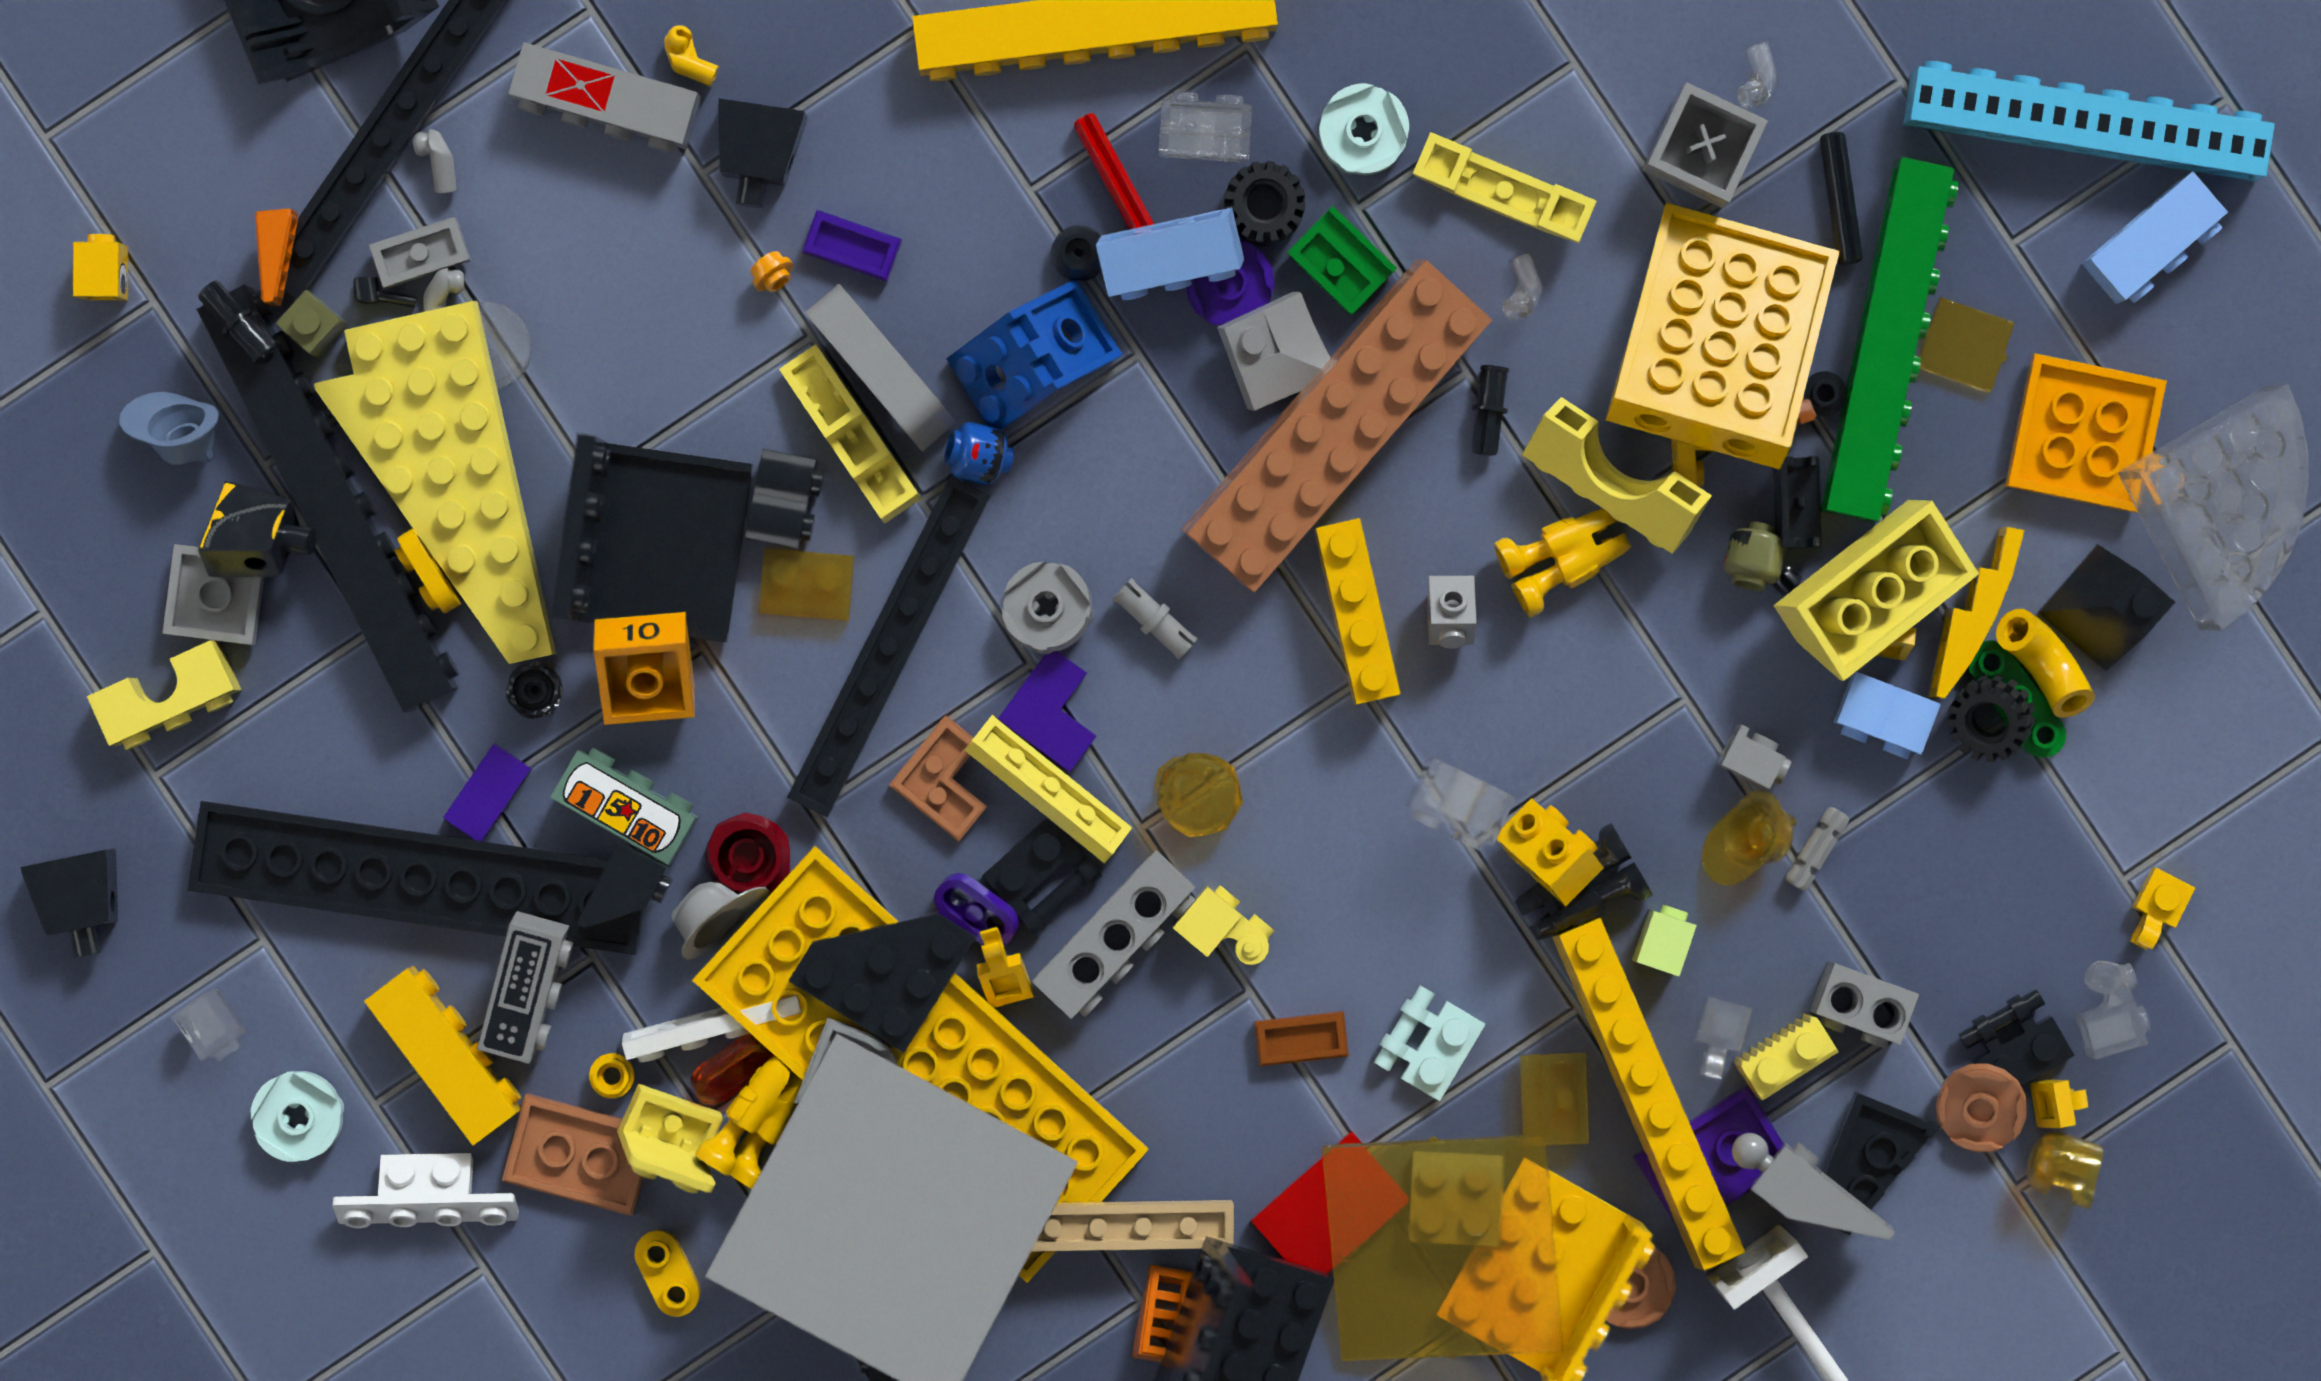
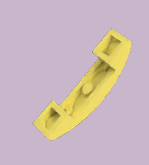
M1432 132L1428 136L1413 171L1414 176L1471 203L1527 226L1576 243L1580 242L1597 203L1596 200L1558 184L1553 186L1473 153L1472 149Z

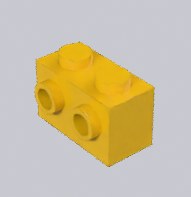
M1531 798L1494 835V838L1510 858L1562 904L1567 906L1604 869L1593 854L1598 847L1581 830L1572 834L1566 828L1569 822L1555 807L1549 805L1544 809Z

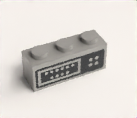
M516 912L508 928L477 1050L530 1064L537 1050L544 1052L551 1031V1025L544 1024L547 1009H556L562 989V984L555 982L558 967H567L573 947V942L566 940L569 925Z

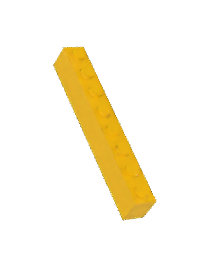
M1035 0L912 16L919 72L921 76L929 75L932 82L957 78L956 72L974 70L975 76L994 75L1001 73V66L1019 64V70H1035L1046 67L1045 60L1063 58L1065 65L1082 64L1091 61L1090 55L1108 53L1109 59H1122L1135 56V49L1153 47V53H1169L1180 50L1179 43L1197 41L1199 48L1216 47L1225 44L1224 38L1242 36L1243 42H1256L1269 39V32L1276 31L1278 26L1275 0Z
M1596 918L1583 925L1552 936L1694 1267L1705 1271L1746 1253L1601 918Z

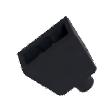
M719 98L720 173L724 177L739 179L736 204L762 208L766 183L785 186L788 181L806 126L807 115L802 110Z
M115 849L101 850L20 867L46 935L69 931L74 958L100 953L101 948L96 926L117 922Z

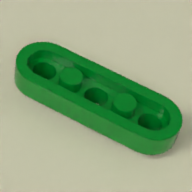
M1983 641L1973 661L1966 669L1969 677L1977 681L1983 675H1989V679H1993L1996 674L2003 675L2004 683L2008 684L2013 679L2018 682L2015 687L2016 690L2021 692L2025 688L2029 694L2025 699L2026 702H2033L2035 710L2031 716L2035 717V723L2030 729L2032 732L2021 747L2026 753L2034 757L2046 758L2057 754L2066 741V730L2062 721L2054 715L2048 702L2015 657L2003 649L1997 641ZM1988 654L1994 655L1998 660L1997 668L1994 671H1988L1984 667L1983 661ZM1989 703L2007 727V716L2004 710L1996 704ZM2043 726L2047 727L2051 733L2050 740L2045 744L2040 743L2037 739V731Z

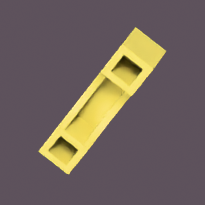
M1561 397L1543 415L1522 455L1532 461L1539 470L1553 475L1570 486L1577 495L1588 498L1608 511L1615 520L1626 523L1646 536L1653 545L1664 548L1673 554L1692 531L1712 495L1675 471L1661 479L1651 481L1634 479L1621 473L1608 461L1602 451L1598 436L1599 421Z

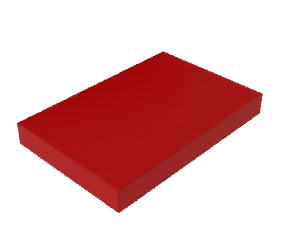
M1351 1130L1250 1220L1286 1261L1329 1273L1407 1204L1411 1197Z

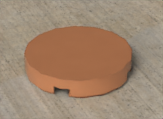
M1988 1063L1969 1064L1953 1071L1942 1083L1936 1100L1937 1121L1941 1129H1944L1945 1133L1950 1136V1140L1958 1147L1973 1152H1994L2004 1148V1145L2012 1140L2014 1141L2021 1133L2027 1117L2026 1095L2019 1081L2005 1069Z
M1654 1247L1649 1260L1642 1270L1634 1267L1626 1282L1632 1286L1626 1301L1620 1310L1612 1307L1605 1320L1624 1329L1645 1328L1660 1320L1666 1313L1676 1291L1675 1273L1666 1255L1659 1249Z

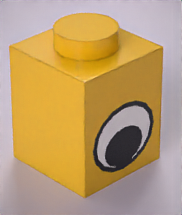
M88 234L87 242H73V296L81 300L128 301V246L115 242V235Z

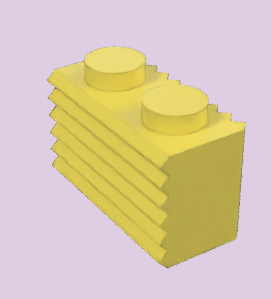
M1803 1013L1802 1019L1796 1018L1794 1024L1788 1023L1787 1029L1780 1028L1779 1034L1773 1033L1772 1039L1765 1037V1042H1758L1757 1048L1750 1047L1749 1053H1742V1058L1735 1057L1734 1064L1753 1094L1763 1101L1837 1054L1838 1050L1818 1018Z

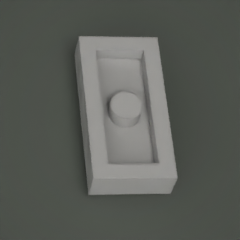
M456 217L369 245L384 289L434 274L446 267L449 269L471 261Z

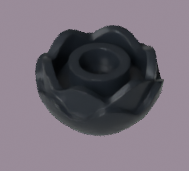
M1074 225L1065 228L1057 235L1051 247V260L1062 277L1071 281H1086L1093 279L1100 273L1101 265L1096 243L1101 235L1096 230L1084 225ZM1076 249L1083 250L1081 257L1075 255Z
M532 662L518 666L511 673L506 688V697L509 704L521 716L530 719L551 714L560 704L563 694V685L559 675L550 666L541 662ZM533 686L539 688V693L536 695L531 692Z

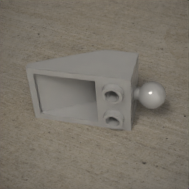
M1745 1133L1734 1141L1732 1156L1735 1162L1742 1168H1757L1761 1171L1751 1184V1190L1785 1217L1890 1240L1895 1234L1891 1225L1818 1169L1816 1165L1820 1161L1819 1158L1801 1143L1797 1142L1793 1148L1784 1143L1777 1153L1771 1157L1768 1154L1767 1143L1757 1134Z

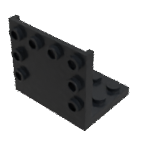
M577 433L551 617L595 624L596 619L686 612L689 637L728 643L753 464L610 444L597 436Z
M1206 1236L1170 1335L1165 1355L1162 1358L1154 1381H1298L1333 1286L1334 1277L1329 1273Z

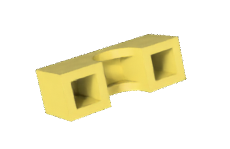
M210 640L170 658L177 676V685L174 693L163 702L157 703L149 699L145 695L138 678H126L87 696L108 745L119 746L123 744L125 750L135 748L151 740L148 734L150 731L161 726H165L167 732L177 729L192 721L189 714L206 707L207 712L210 713L233 703L230 695L242 689L220 641Z

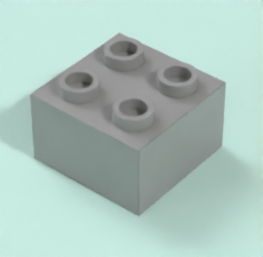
M1686 82L1680 88L1642 171L1723 209L1730 203L1768 120Z

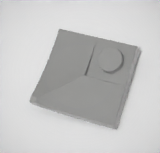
M1293 291L1217 327L1248 410L1256 411L1302 391L1330 359L1314 326L1301 292Z

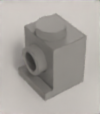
M1742 724L1735 725L1716 765L1763 789H1770L1773 782L1780 785L1790 768L1791 761L1776 752L1779 744L1758 733H1754L1752 739L1746 737L1750 728Z

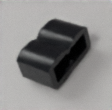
M767 449L762 450L746 527V538L794 548H801L802 540H811L815 515L808 514L811 496H820L824 479V471L817 469L818 460Z

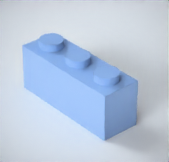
M2192 171L2180 178L2081 264L2115 304L2123 302L2128 298L2135 303L2154 287L2150 279L2163 269L2169 274L2188 258L2184 250L2195 240L2202 245L2222 229L2218 221L2228 211Z
M1232 208L1102 235L1096 243L1108 297L1121 294L1122 300L1143 297L1148 294V288L1162 285L1165 286L1166 291L1182 289L1192 284L1191 279L1208 276L1211 282L1225 280L1235 276V270L1240 269L1244 261Z

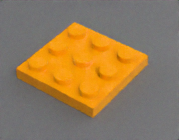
M2036 353L2032 354L2005 486L2107 508L2140 513L2167 380Z

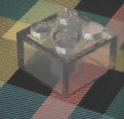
M1428 757L1405 806L1414 810L1411 819L1437 831L1442 823L1454 829L1451 838L1479 850L1482 843L1493 847L1517 797L1436 758Z

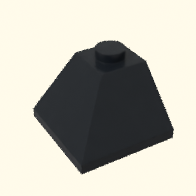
M2097 544L2040 608L2038 613L2098 666L2107 671L2147 636L2175 604V601L2142 572Z

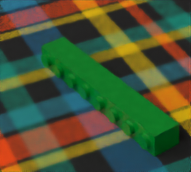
M1901 157L1894 162L1846 386L1847 398L1841 409L1822 498L1821 512L1874 523L1880 521L1881 514L1887 515L1893 496V489L1887 488L1890 470L1897 471L1902 454V445L1896 444L1899 427L1907 426L1912 406L1911 401L1905 400L1909 382H1916L1921 365V357L1915 356L1918 338L1925 339L1930 323V313L1924 312L1927 296L1935 294L1939 281L1940 270L1934 268L1937 251H1944L1949 234V225L1943 224L1946 207H1953L1958 192V181L1952 180L1955 168Z

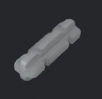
M1829 807L1826 809L1819 821L1822 823L1820 828L1815 827L1797 857L1800 861L1798 864L1793 863L1786 875L1788 883L1800 890L1805 891L1810 887L1816 877L1813 875L1814 871L1821 869L1838 841L1835 838L1838 833L1842 834L1849 823V817L1836 808Z

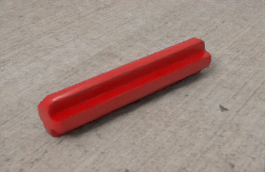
M1089 113L1074 122V129L1129 230L1153 225L1154 222L1096 115Z

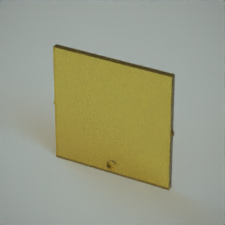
M1545 1134L1455 1139L1430 1137L1428 1140L1322 1146L1342 1361L1427 1357L1455 1359L1458 1356L1563 1352Z

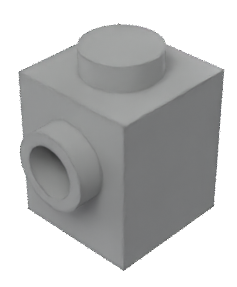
M1429 576L1427 589L1429 645H1441L1444 648L1450 649L1459 648L1464 645H1474L1477 624L1474 576Z

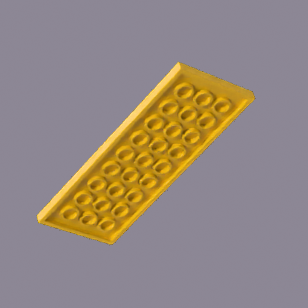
M814 846L692 981L803 1080L827 1017L866 1032L869 1031L788 981L812 941L899 921L818 847ZM955 972L905 1052L903 1053L885 1042L889 1046V1050L893 1052L899 1067L1078 1161L1057 1203L1102 1202L1149 1150L1142 1141ZM796 995L802 1013L784 1018L780 1017L776 1008L778 1000ZM773 1002L772 1013L776 1020L756 1025L740 1010ZM1031 1251L1018 1276L1028 1283L1056 1251Z

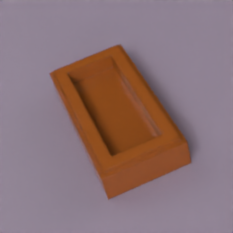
M1344 1011L1254 1021L1259 1067L1349 1056Z

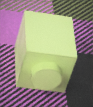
M1662 905L1660 913L1649 909L1632 960L1680 977L1697 925L1686 922L1687 912L1666 905Z

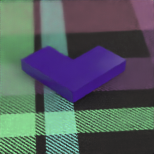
M1054 651L1043 656L998 719L1071 772L1096 738V735L1061 710L1087 672L1058 651Z

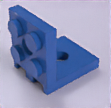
M1072 280L1009 311L946 359L987 426L1004 430L1057 391L1111 364L1123 354L1078 281ZM1061 327L1070 334L1072 342L1064 336ZM997 366H999L1005 373V383H1003L998 377L996 370Z

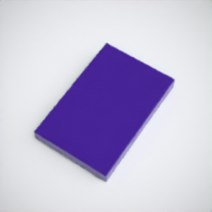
M1747 1085L1689 1121L1725 1206L1750 1192L1751 1184L1761 1173L1757 1168L1745 1169L1735 1162L1732 1156L1734 1141L1745 1133L1757 1134L1767 1143L1768 1154L1771 1157L1784 1144ZM1642 1150L1632 1157L1677 1227L1645 1151Z

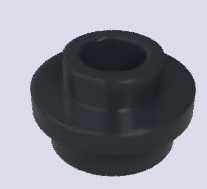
M1828 371L1817 372L1808 377L1803 400H1810L1817 416H1830L1837 413L1843 407L1847 398V390L1843 380L1838 375ZM1821 385H1826L1832 390V398L1829 402H1823L1817 396V390Z

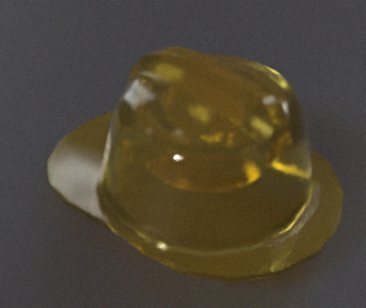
M1762 790L1750 792L1707 835L1702 856L1706 874L1714 882L1729 886L1746 880L1762 865L1778 862L1786 856L1791 848L1793 828L1797 823L1795 817L1784 812L1780 802L1771 793Z

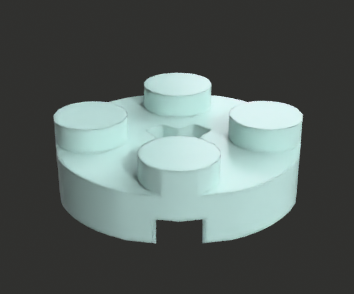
M1365 83L1351 85L1337 92L1323 110L1319 126L1320 143L1328 159L1343 172L1358 175L1376 174L1392 166L1405 149L1409 133L1408 116L1400 100L1389 91L1386 92L1382 88ZM1363 117L1366 123L1374 122L1376 125V130L1371 132L1372 140L1364 142L1361 137L1355 138L1352 135L1351 131L1357 127L1355 120Z
M307 1071L286 1072L266 1082L257 1092L251 1106V1120L253 1119V1128L256 1133L254 1135L258 1144L268 1154L277 1159L287 1162L309 1160L326 1152L337 1140L343 1125L344 1104L335 1088L323 1077ZM299 1105H302L306 1108L305 1115L309 1118L307 1125L300 1123L295 1128H292L288 1124L291 1117L286 1114V1110L288 1107L297 1108Z

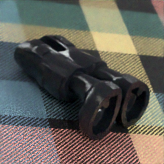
M1612 823L1602 827L1599 831L1600 844L1593 853L1604 867L1600 873L1632 858ZM1635 862L1622 868L1615 876L1596 887L1588 884L1567 906L1562 904L1539 882L1521 894L1514 903L1523 916L1533 910L1544 907V904L1551 900L1554 901L1557 910L1552 913H1546L1540 920L1529 926L1535 939L1538 941L1549 938L1573 926L1578 927L1606 914L1604 904L1611 900L1631 896L1637 901H1645L1653 896V893Z

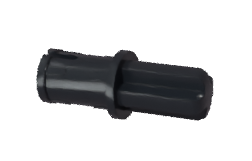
M212 281L201 290L198 298L224 327L222 333L225 336L230 334L250 356L254 364L261 362L275 350L277 344L250 317L253 312L249 308L244 310L219 281Z
M1480 365L1481 374L1477 404L1472 405V410L1476 411L1471 450L1478 455L1494 456L1498 452L1502 414H1507L1508 410L1503 408L1509 368Z

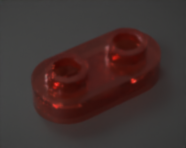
M752 1034L741 1036L700 1064L693 1071L690 1078L691 1087L700 1102L707 1105L722 1103L741 1091L745 1086H748L756 1070L775 1055Z

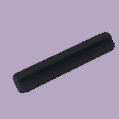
M1829 132L1821 136L1820 145L1835 248L1839 251L1837 262L1841 265L1855 264L1862 261L1863 253L1846 136L1844 132Z

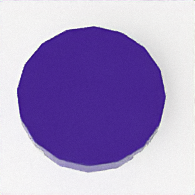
M1240 239L1244 261L1241 268L1235 270V276L1214 282L1209 281L1208 276L1191 279L1192 284L1186 287L1187 299L1195 313L1209 324L1221 326L1270 303L1275 285L1272 266L1265 254L1251 243Z

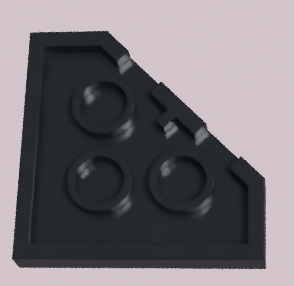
M936 912L918 918L812 941L788 981L904 1053L975 941L976 936Z

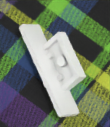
M471 1153L381 1155L378 1196L334 1197L332 1205L338 1223L352 1228H365L370 1226V1224L390 1223L396 1227H411L416 1223L435 1222L441 1226H456L461 1222H481L486 1225L496 1226L502 1225L506 1221H517L519 1216L514 1194H471L473 1158Z

